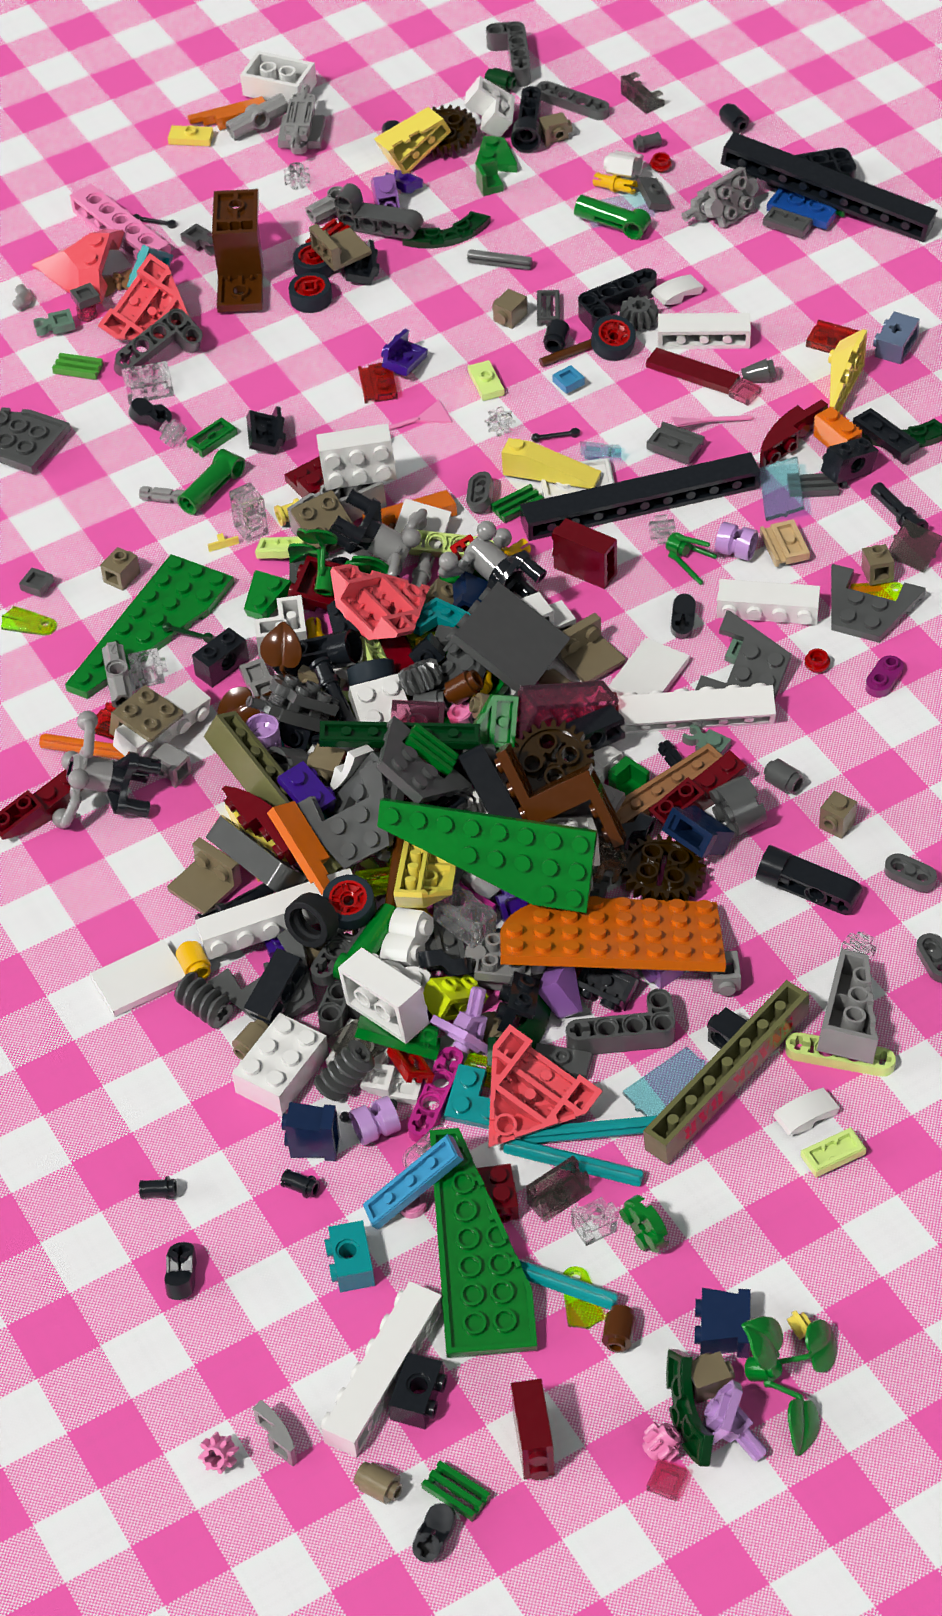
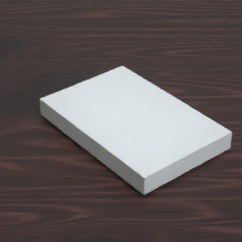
M609 458L580 461L601 471L596 487L614 483ZM544 479L540 481L544 499L588 489L559 482H546Z
M645 637L608 686V693L616 691L617 696H622V694L627 692L648 694V692L653 690H661L665 693L689 663L690 655Z
M163 939L91 972L90 976L115 1017L177 988L185 973Z

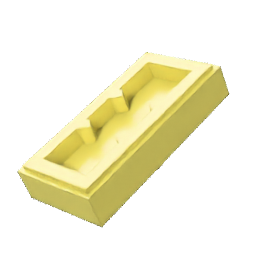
M172 125L168 136V144L210 146L214 134L213 127Z

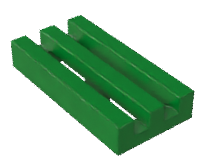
M221 417L186 441L187 447L193 448L195 453L199 452V456L203 458L238 434L237 428Z
M529 484L491 503V510L504 523H507L520 516V504L541 500L544 497L539 495L536 489L533 490V486Z
M418 723L412 727L405 742L406 746L414 748L421 758L445 776L452 772V767L455 765V760L459 754Z
M440 1460L436 1464L437 1468L435 1470L432 1469L429 1473V1478L427 1480L424 1479L421 1483L422 1489L473 1522L491 1499V1493ZM441 1474L445 1475L446 1477H448L464 1489L468 1490L469 1492L480 1498V1500H478L477 1498H475L474 1496H472L471 1494H469L468 1492H466L465 1490H463L447 1478L443 1477ZM438 1482L459 1498H462L469 1504L473 1505L474 1508L470 1509L454 1497L450 1496L449 1494L435 1486L434 1483Z

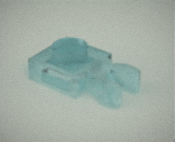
M580 441L579 449L580 455H584V458L588 460H595L604 456L621 457L622 450L621 445H605L604 443Z

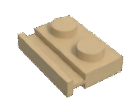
M794 519L771 524L768 528L760 527L761 538L775 567H779L780 563L787 565L810 559L809 549Z

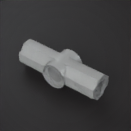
M280 93L259 105L251 104L244 113L226 122L227 131L235 140L256 128L260 130L265 129L271 120L287 113L288 103Z
M114 641L107 643L102 648V655L112 706L117 708L130 698L133 692L124 647Z

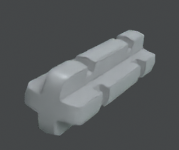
M142 486L139 490V498L141 500L152 499V501L169 503L174 501V503H178L177 498L184 490L176 489L173 491V489L154 487L152 489L149 486Z

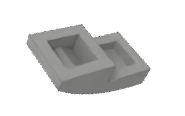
M262 658L239 665L241 676L254 698L271 691L269 687L271 686L273 676L270 675Z
M260 1400L253 1407L256 1424L268 1432L270 1449L291 1466H294L297 1463L292 1438L278 1415L265 1402Z

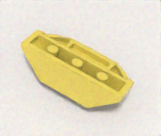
M404 840L394 888L396 906L409 909L426 908L451 896L457 867Z

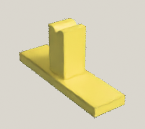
M223 533L217 534L218 541L209 543L208 550L211 552L239 544V538L234 536L225 539Z

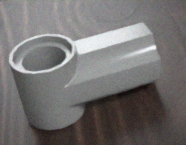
M334 186L330 188L326 197L305 207L306 214L313 224L331 215L337 216L334 199L343 187Z

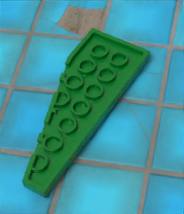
M170 554L66 682V691L86 699L95 695L108 686L102 655V648L107 643L116 641L118 644L123 645L128 670H131L132 664L138 660L144 661L170 643L172 637L177 634L174 631L165 632L162 629L164 623H170L174 627L189 630L192 628L193 622L199 618L203 620L211 614L234 585V577Z
M387 798L380 799L377 827L532 905L587 913L598 830Z
M459 1128L430 1130L431 1147L449 1134L454 1137L464 1158L463 1161L434 1184L446 1357L536 1351L538 1347L532 1287L524 1274L519 1258L514 1252L492 1199L487 1193L485 1184L477 1171Z

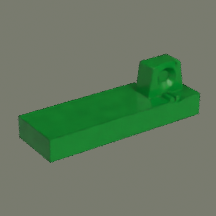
M362 1015L359 1017L354 1036L355 1038L414 1055H420L435 1061L441 1038L438 1037L439 1028L428 1024L405 1044Z

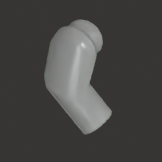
M19 284L15 288L18 295L12 302V305L18 311L23 310L24 307L29 306L33 301L31 293L24 284Z

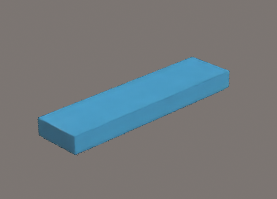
M447 1134L363 1203L372 1227L379 1230L464 1160L453 1136Z

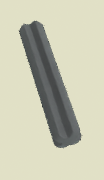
M470 249L467 254V261L476 264L530 270L533 263L532 257L473 249Z

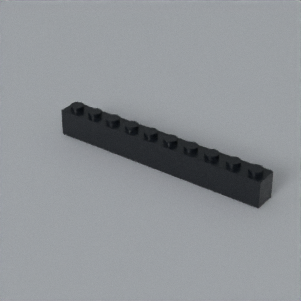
M733 132L723 148L720 163L732 169L744 167L746 174L913 239L924 242L933 228L938 211L934 208L744 135Z
M749 452L520 504L521 523L528 541L552 536L554 528L560 526L565 518L586 527H593L760 489V469L752 453Z

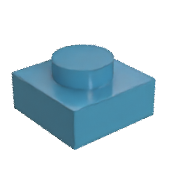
M570 365L553 374L552 382L567 394L585 385V377Z

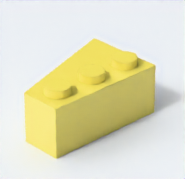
M427 107L373 139L389 163L397 170L402 171V174H406L450 134L451 130L441 116Z

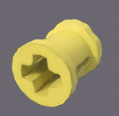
M298 498L284 506H274L276 518L281 526H285L286 522H289L287 508L299 501Z

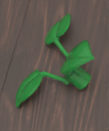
M298 528L297 536L301 540L310 544H319L321 549H316V547L309 544H290L288 546L289 562L305 561L307 555L317 558L318 573L314 592L323 596H333L334 591L330 572L332 567L325 566V559L329 558V553L325 551V544H336L338 537L334 533L322 529L309 530ZM353 556L352 560H348L344 564L358 566L359 570L365 573H371L373 570L387 574L389 566L384 561L371 556Z
M772 1317L752 1318L741 1324L748 1337L753 1355L748 1357L745 1362V1375L749 1381H764V1387H772L795 1398L790 1401L788 1406V1425L795 1456H800L813 1444L818 1435L820 1421L817 1408L811 1400L804 1401L802 1394L773 1381L781 1376L782 1364L811 1359L813 1369L816 1372L828 1371L833 1366L837 1354L834 1333L831 1326L825 1320H814L807 1327L805 1334V1343L809 1352L804 1355L777 1359L780 1357L779 1350L783 1345V1332L780 1324Z

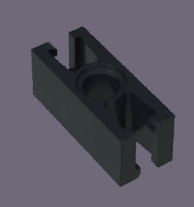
M611 704L566 723L568 730L575 725L577 729L576 734L584 732V740H590L591 747L589 749H593V751L625 738V732L620 727L625 725L624 717ZM569 754L565 758L568 762H571L576 758V755Z
M276 949L244 1006V1009L251 1013L250 1016L253 1019H259L270 1025L279 1013L283 1014L309 969L307 965L302 964L303 960L300 957L282 949Z

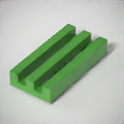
M59 353V359H56V365L52 366L53 374L96 380L104 364L101 358Z

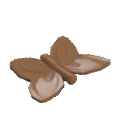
M133 269L121 272V274L114 272L112 276L102 275L108 285L105 297L113 294L116 289L121 290L124 288L128 290L129 287L126 286Z

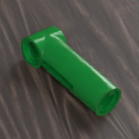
M583 194L578 197L574 207L575 216L623 231L628 238L633 240L640 239L651 223L650 215L643 209L631 211Z
M220 449L215 454L212 464L177 498L181 509L190 515H194L231 478L237 479L241 476L245 468V459L228 450Z
M387 903L382 904L347 953L343 952L338 956L333 967V977L335 979L341 980L338 967L361 947L371 954L380 955L383 940L389 932V923L396 909L395 906Z

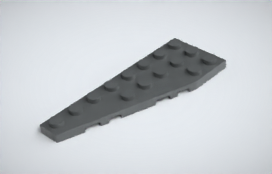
M2 407L0 410V463L33 474L71 430L70 423L30 409L12 412L10 408Z

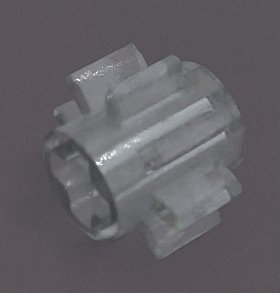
M298 162L290 164L288 169H284L285 185L290 184V187L294 190L303 189L306 183H310L309 168H304V165Z
M503 406L497 407L496 410L488 411L490 416L487 420H484L489 427L488 432H496L497 437L503 436L504 433L512 432L510 427L513 423H516L511 415L512 411H504Z
M172 419L170 423L165 420L158 430L162 433L159 438L171 448H174L176 444L181 447L188 437L185 434L187 428L176 419Z
M667 514L654 516L655 521H649L650 539H657V544H666L669 536L676 533L674 519H668Z
M858 931L857 934L850 933L841 946L843 950L869 955V962L876 952V947L871 944L874 938L864 931L862 933Z

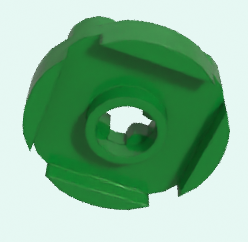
M635 1195L625 1201L624 1208L619 1211L620 1216L625 1224L631 1226L636 1234L634 1240L642 1251L649 1249L652 1252L658 1253L669 1245V1241H664L663 1238L668 1234L667 1229L653 1206L645 1207L641 1203L644 1198L640 1195Z

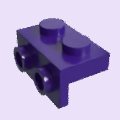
M404 329L399 334H396L389 344L384 345L381 352V357H383L382 367L394 371L398 375L407 376L427 357L428 349L409 342V330Z
M304 761L278 776V784L296 804L310 796H315L322 812L326 810L330 814L334 811L336 797L333 790L328 786L325 787L315 769L309 768Z

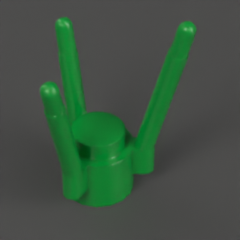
M678 532L671 534L666 541V550L670 551L668 557L675 560L698 584L702 585L703 581L680 556H686L690 550L716 559V554L693 545L709 547L710 543L684 536Z

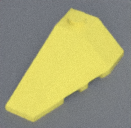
M865 329L839 341L835 350L832 349L829 354L828 363H831L829 407H834L838 412L841 411L865 366L867 330Z
M508 438L501 452L503 475L538 481L543 479L546 482H559L588 489L596 487L601 476L600 470L532 441Z

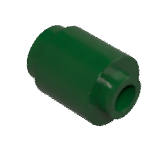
M489 68L484 77L509 93L515 89L517 84L514 72L499 68Z

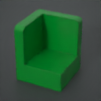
M496 158L476 162V184L482 195L487 196L503 192L504 187L498 175Z
M627 756L622 758L608 771V785L624 792L625 796L650 781V772Z

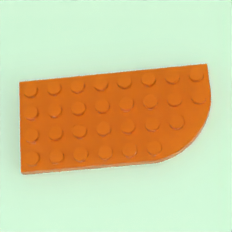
M591 896L587 913L529 904L510 915L500 931V965L725 972L726 968L717 902H710L708 900L683 901L681 899L665 901L653 898L628 899L626 897L601 898Z

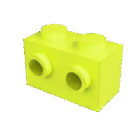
M469 975L430 978L423 992L428 1011L445 1021L455 1020L460 1011L467 1010L471 988L473 986L480 987L478 982ZM486 994V996H485L484 1004H485L487 998L489 997L487 994Z

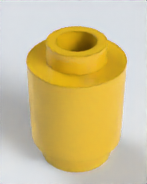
M186 941L179 946L176 951V958L185 975L194 971L198 974V977L206 979L211 973V964L201 944L197 941Z

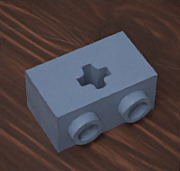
M894 311L889 320L886 319L884 321L881 333H877L874 338L873 346L876 347L875 357L901 364L918 337L920 319Z

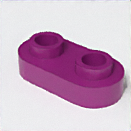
M891 655L882 657L866 678V692L876 698L887 696L903 674L904 664L902 660Z

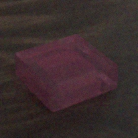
M741 378L729 390L730 398L747 406L761 394V386L744 378Z
M658 1459L647 1483V1491L676 1502L687 1477L688 1470Z

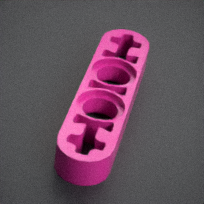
M450 1046L440 1051L432 1068L434 1073L433 1082L425 1083L410 1116L408 1133L412 1141L416 1143H425L430 1140V1130L437 1129L445 1111L458 1064L464 1065L463 1053L456 1047ZM451 1058H455L456 1061H452V1062H451V1064H450V1066H449V1071L446 1070V1069H447V1063H446V1061H450ZM437 1079H446L449 1082L443 1088H438L433 1083ZM428 1101H435L439 1104L435 1110H427L423 1107ZM423 1118L426 1119V1128H422L420 1132L416 1131V1128L419 1129L421 1127Z

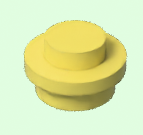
M794 1310L791 1312L792 1316L786 1320L795 1335L801 1340L805 1337L807 1327L811 1321L804 1312L798 1314Z

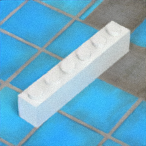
M756 683L751 685V687L729 685L723 689L703 687L694 691L680 688L674 690V692L665 693L661 690H653L648 692V694L627 692L617 698L618 712L624 717L625 725L620 727L625 734L690 729L691 724L697 725L700 728L774 723L776 716L773 685H766L764 683Z
M350 868L329 874L327 877L331 882L336 877L346 874L353 875ZM306 882L196 919L195 923L208 960L277 937L278 934L287 929L284 919L286 908L301 894L311 892L321 895L316 885ZM351 899L350 902L344 903V904H345V905H352V904H353V900ZM302 909L303 916L309 925L319 923L312 913Z
M409 1281L404 1291H399L395 1298L392 1312L390 1315L386 1314L381 1321L380 1332L377 1337L371 1338L368 1342L362 1362H357L353 1367L350 1376L351 1380L347 1387H342L338 1392L335 1401L336 1405L332 1412H327L322 1419L320 1428L322 1429L325 1444L357 1458L389 1404L407 1353L418 1354L443 1312L441 1294Z

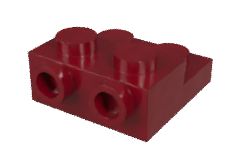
M320 456L284 474L285 481L302 498L309 493L316 494L320 491V486L324 484Z
M307 555L304 564H300L298 567L297 580L295 584L292 583L290 585L288 597L301 595L303 609L315 612L317 607L327 609L326 606L335 600L334 595L323 596L314 592L318 573L317 558ZM325 560V566L327 567L341 566V564Z
M511 1163L477 1168L502 1223L519 1219V1208Z

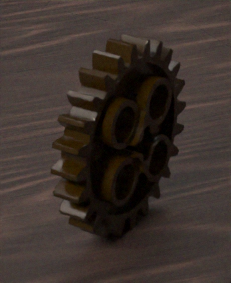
M441 105L440 109L432 108L434 112L444 119L451 133L426 157L432 154L433 159L437 155H441V158H444L445 154L452 157V152L460 153V148L467 149V144L473 143L472 139L476 138L477 132L475 117H472V113H467L466 108L461 110L460 106H457L455 109L452 108V105H449L448 108H444V105Z
M552 720L551 726L548 727L542 721L540 729H537L532 724V733L523 730L524 740L515 739L518 748L513 747L533 790L550 783L549 780L553 776L563 777L592 763L593 767L595 766L594 759H591L595 756L594 751L589 749L591 747L590 740H584L585 734L583 731L576 734L577 729L575 725L568 730L566 721H563L560 727H557L555 720ZM545 742H554L551 748H542ZM569 754L576 755V758L571 762L564 760ZM531 763L540 764L535 770L527 769ZM544 775V778L541 781H538V779Z
M658 834L657 839L653 840L650 835H647L645 842L638 838L636 845L629 843L628 850H623V855L619 861L618 876H621V884H626V891L634 890V898L641 895L643 899L653 898L665 901L681 899L688 901L689 896L695 898L697 891H702L703 883H705L707 866L703 864L704 858L699 857L678 841H672V837L668 836L665 840ZM663 855H668L662 885L657 886Z

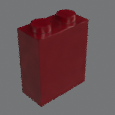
M565 518L560 526L554 528L552 532L554 568L605 589L617 575V539Z
M542 1378L511 1383L512 1410L524 1480H543L548 1476L555 1475L553 1441Z

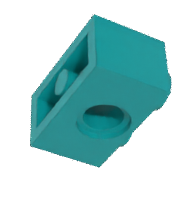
M363 1220L329 1226L330 1238L324 1239L327 1257L333 1256L334 1264H329L332 1282L338 1281L340 1293L375 1286ZM348 1255H352V1256H353V1257H351V1258H344L345 1256H348Z

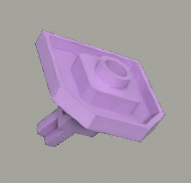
M473 986L470 991L467 1010L460 1011L453 1024L436 1015H433L430 1023L446 1032L447 1036L455 1041L453 1046L467 1054L469 1050H472L477 1054L481 1053L487 1056L488 1045L483 1042L488 1017L482 1015L486 989Z
M732 1379L720 1388L714 1399L712 1398L707 1404L703 1425L714 1435L713 1445L721 1439L729 1443L736 1440L753 1461H758L767 1453V1448L749 1428L753 1422L739 1407L743 1394L741 1384Z

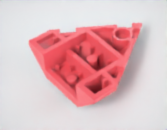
M102 229L89 233L76 243L33 263L32 266L36 270L43 272L47 278L67 293H70V290L91 283L100 295L101 302L97 304H102L108 287L102 272L109 250H119L124 230Z
M149 253L138 268L137 277L115 308L108 310L98 324V327L116 340H133L172 309H181L188 315L169 266ZM178 320L171 321V323L174 325L181 324V322ZM160 333L154 334L158 339L164 338ZM192 336L186 337V339L190 342L197 341Z
M352 564L332 567L330 572L336 607L359 630L362 636L368 640L395 638L413 633L430 586L421 584L418 587L414 584H409V581L373 570L368 574L361 572L358 566Z
M509 1024L492 1049L488 1148L586 1115L603 1091L580 1074L576 1079L533 1049V1040Z

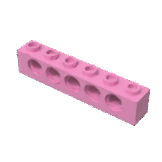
M90 183L70 194L73 212L95 230H124L119 249L134 261L137 260V255L142 245L170 253L171 246L167 240L159 237L154 230L145 226L140 219H136L127 209H123L114 199L109 198L101 189L96 188L93 184Z

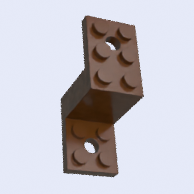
M258 189L214 191L212 239L218 274V313L263 310L264 265L258 226Z
M511 743L501 746L496 752L495 764L501 774L505 772L509 780L506 786L512 798L517 797L521 805L518 810L522 819L543 822L590 800V811L595 819L600 818L603 827L601 828V833L606 843L611 842L614 848L624 844L627 834L592 763L533 790Z

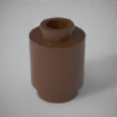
M466 670L445 683L444 695L450 703L460 705L477 693H480V689L484 687L483 680L477 671Z
M614 1305L607 1312L602 1343L608 1350L620 1353L631 1348L636 1324V1317L632 1308L626 1305Z

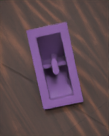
M548 966L540 980L538 993L558 1019L583 1012L575 967Z

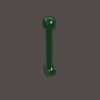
M164 623L162 626L165 632L174 631L201 638L206 643L214 638L211 633L202 634L174 627L170 623Z

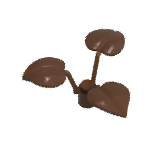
M281 622L262 640L260 654L267 665L271 667L279 666L280 671L284 675L283 677H285L286 674L290 675V672L286 671L284 666L294 668L299 665L302 658V647L292 627L286 622ZM240 686L229 690L223 696L218 706L217 715L236 711L246 723L251 716L259 714L260 711L246 706V700L249 696H252L249 688ZM269 691L262 695L270 697L272 691ZM330 715L329 718L337 721L335 716Z

